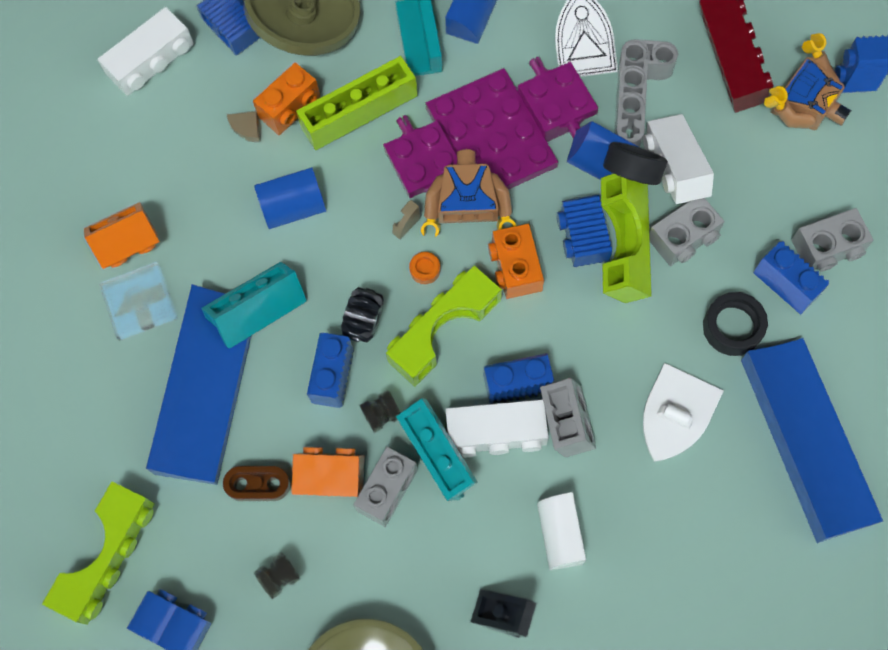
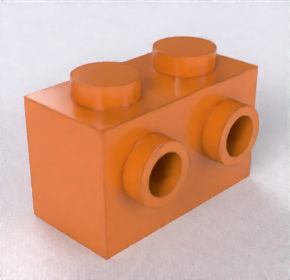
M295 62L253 100L259 119L280 136L298 119L296 110L321 97L316 79Z
M140 202L84 228V237L102 269L109 266L111 268L118 267L127 261V257L136 253L145 254L154 249L155 244L160 242L157 232Z
M529 224L492 231V243H488V251L491 262L497 261L499 271L495 272L497 286L504 289L506 299L542 292L544 278Z
M303 447V453L293 454L291 494L358 497L364 487L365 455H357L356 448H336V454L323 453V447Z

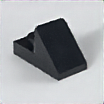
M480 589L470 622L516 638H521V636L527 638L537 603L525 598Z

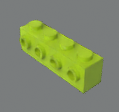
M399 56L296 110L301 129L316 151L417 97L416 77L402 56Z

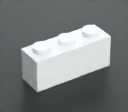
M164 7L97 60L105 74L128 96L133 91L139 90L156 73L162 72L178 56L185 54L194 43L187 27Z
M683 114L647 121V134L643 135L644 148L664 157L668 161L662 177V183L665 192L671 194L675 204L711 197L714 173Z
M543 400L446 409L448 434L463 458L476 456V452L489 451L491 455H501L508 453L509 449L522 448L523 452H534L541 450V446L547 445L548 430Z

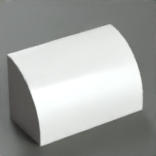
M573 492L552 496L539 501L537 506L549 570L583 565L586 557Z

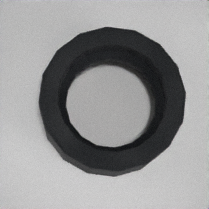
M612 142L610 143L603 167L611 173L632 181L658 185L661 182L668 161L651 151L629 144Z
M729 292L719 296L710 305L703 320V332L708 343L718 352L728 356H742L747 351L753 350L764 338L768 328L767 313L762 304L754 297L742 292ZM726 308L743 310L753 321L754 329L752 334L743 341H734L726 338L717 327L716 320L718 314Z

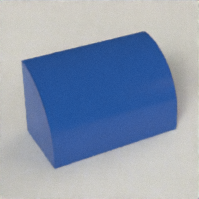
M453 0L445 17L446 34L478 44L497 0Z
M591 121L576 130L566 162L601 180L602 177L614 174L603 167L610 143L619 142L636 147L639 146Z
M313 168L254 185L268 229L327 212Z

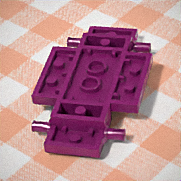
M540 57L531 59L529 65L536 76L518 84V90L505 68L425 102L426 110L433 122L421 128L414 129L407 115H403V120L399 117L396 122L403 134L399 138L383 144L409 199L427 192L435 178L444 173L445 166L457 165V152L460 150L469 149L475 151L476 164H488L490 172L498 174L508 189L557 168L558 160L547 142L570 132L574 139L576 130L581 128L580 124L585 119L598 114L599 109L571 61L557 68L547 70Z

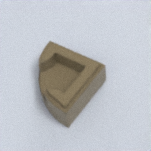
M256 111L227 114L231 129L237 135L249 142H260Z
M412 200L408 201L402 208L403 218L398 223L394 222L392 233L399 239L420 220L419 206Z

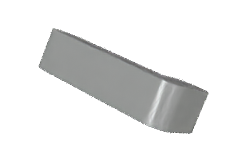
M634 39L627 41L622 47L618 65L614 133L639 147L645 129L647 79L666 80L673 74L678 57V49L672 43ZM627 83H633L637 86H630ZM625 109H632V110H634L635 112H634V113H630V112H627ZM626 130H631L630 138H627Z

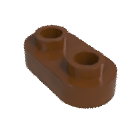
M237 466L230 469L223 479L225 493L236 501H278L288 494L291 485L286 472L276 466ZM240 480L247 481V486L243 490H237V483ZM273 480H279L280 482L276 490L269 489V484Z

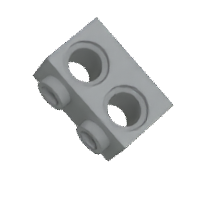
M705 198L689 201L651 227L649 232L650 243L669 266L678 261L684 263L695 255V249L703 244L708 247L721 236L719 232L725 221ZM693 221H700L704 223L706 227L699 228L693 223ZM668 238H678L682 244H673Z
M854 208L799 228L791 241L799 257L804 258V263H809V267H814V270L819 269L820 272L833 268L838 264V261L846 258L849 262L861 258L866 254L865 250L874 240L858 209ZM842 234L851 237L853 242L847 241ZM813 244L820 245L825 252L818 251Z
M572 378L540 387L554 449L565 458L596 449L582 388Z
M386 447L353 504L356 511L386 528L418 471L416 462Z

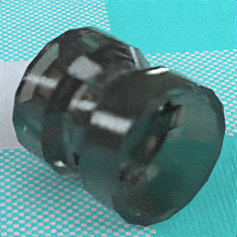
M388 390L380 393L377 400L372 402L367 400L359 405L373 433L382 430L384 424L388 421H398L396 416L401 413Z
M283 552L273 557V562L270 564L271 568L261 566L254 571L257 580L272 600L281 594L282 584L284 586L294 585L301 580L299 574Z

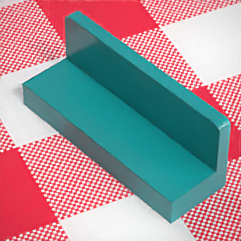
M431 0L396 1L395 5L406 64L414 76L443 72L442 54Z
M279 262L201 309L205 318L217 327L224 345L227 348H232L304 304L306 297L296 272L284 263Z
M421 398L396 416L447 501L462 499L464 497L463 492L474 486L478 481L428 400Z

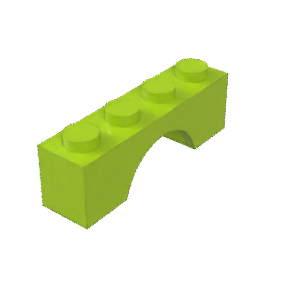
M616 174L602 177L601 206L613 223L617 240L613 259L602 264L603 294L623 303L651 297L648 184L632 181Z
M473 266L468 272L462 271L454 279V286L446 294L444 292L438 294L431 303L432 307L424 315L422 313L417 315L411 321L410 329L402 337L398 335L388 344V351L386 352L388 363L414 387L437 366L432 342L436 332L443 324L457 318H470L481 321L501 301L502 289L476 266Z
M111 481L95 509L105 530V541L101 553L91 565L81 571L59 573L42 605L76 623L88 625L90 620H94L102 609L103 602L101 600L107 589H111L119 578L120 571L118 569L123 560L133 553L139 531L150 522L154 512L152 508L155 503Z

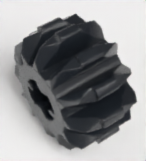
M356 288L348 299L342 318V335L348 336L351 340L357 342H369L374 336L384 305L383 295L376 293L372 289Z

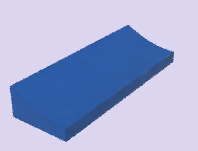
M191 285L146 469L154 475L218 485L251 340L250 336L232 348H227L217 327L205 318L201 308L225 293Z
M804 338L772 347L747 351L741 359L742 365L816 543L883 522Z

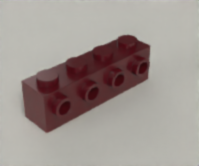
M699 0L701 16L734 112L737 113L764 104L765 98L770 96L769 89L774 88L769 71L764 73L761 64L765 63L760 46L754 47L752 42L753 39H756L753 25L751 22H745L744 15H747L744 0Z

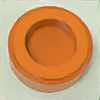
M420 252L410 261V274L417 283L430 284L438 279L441 268L439 259L434 254Z

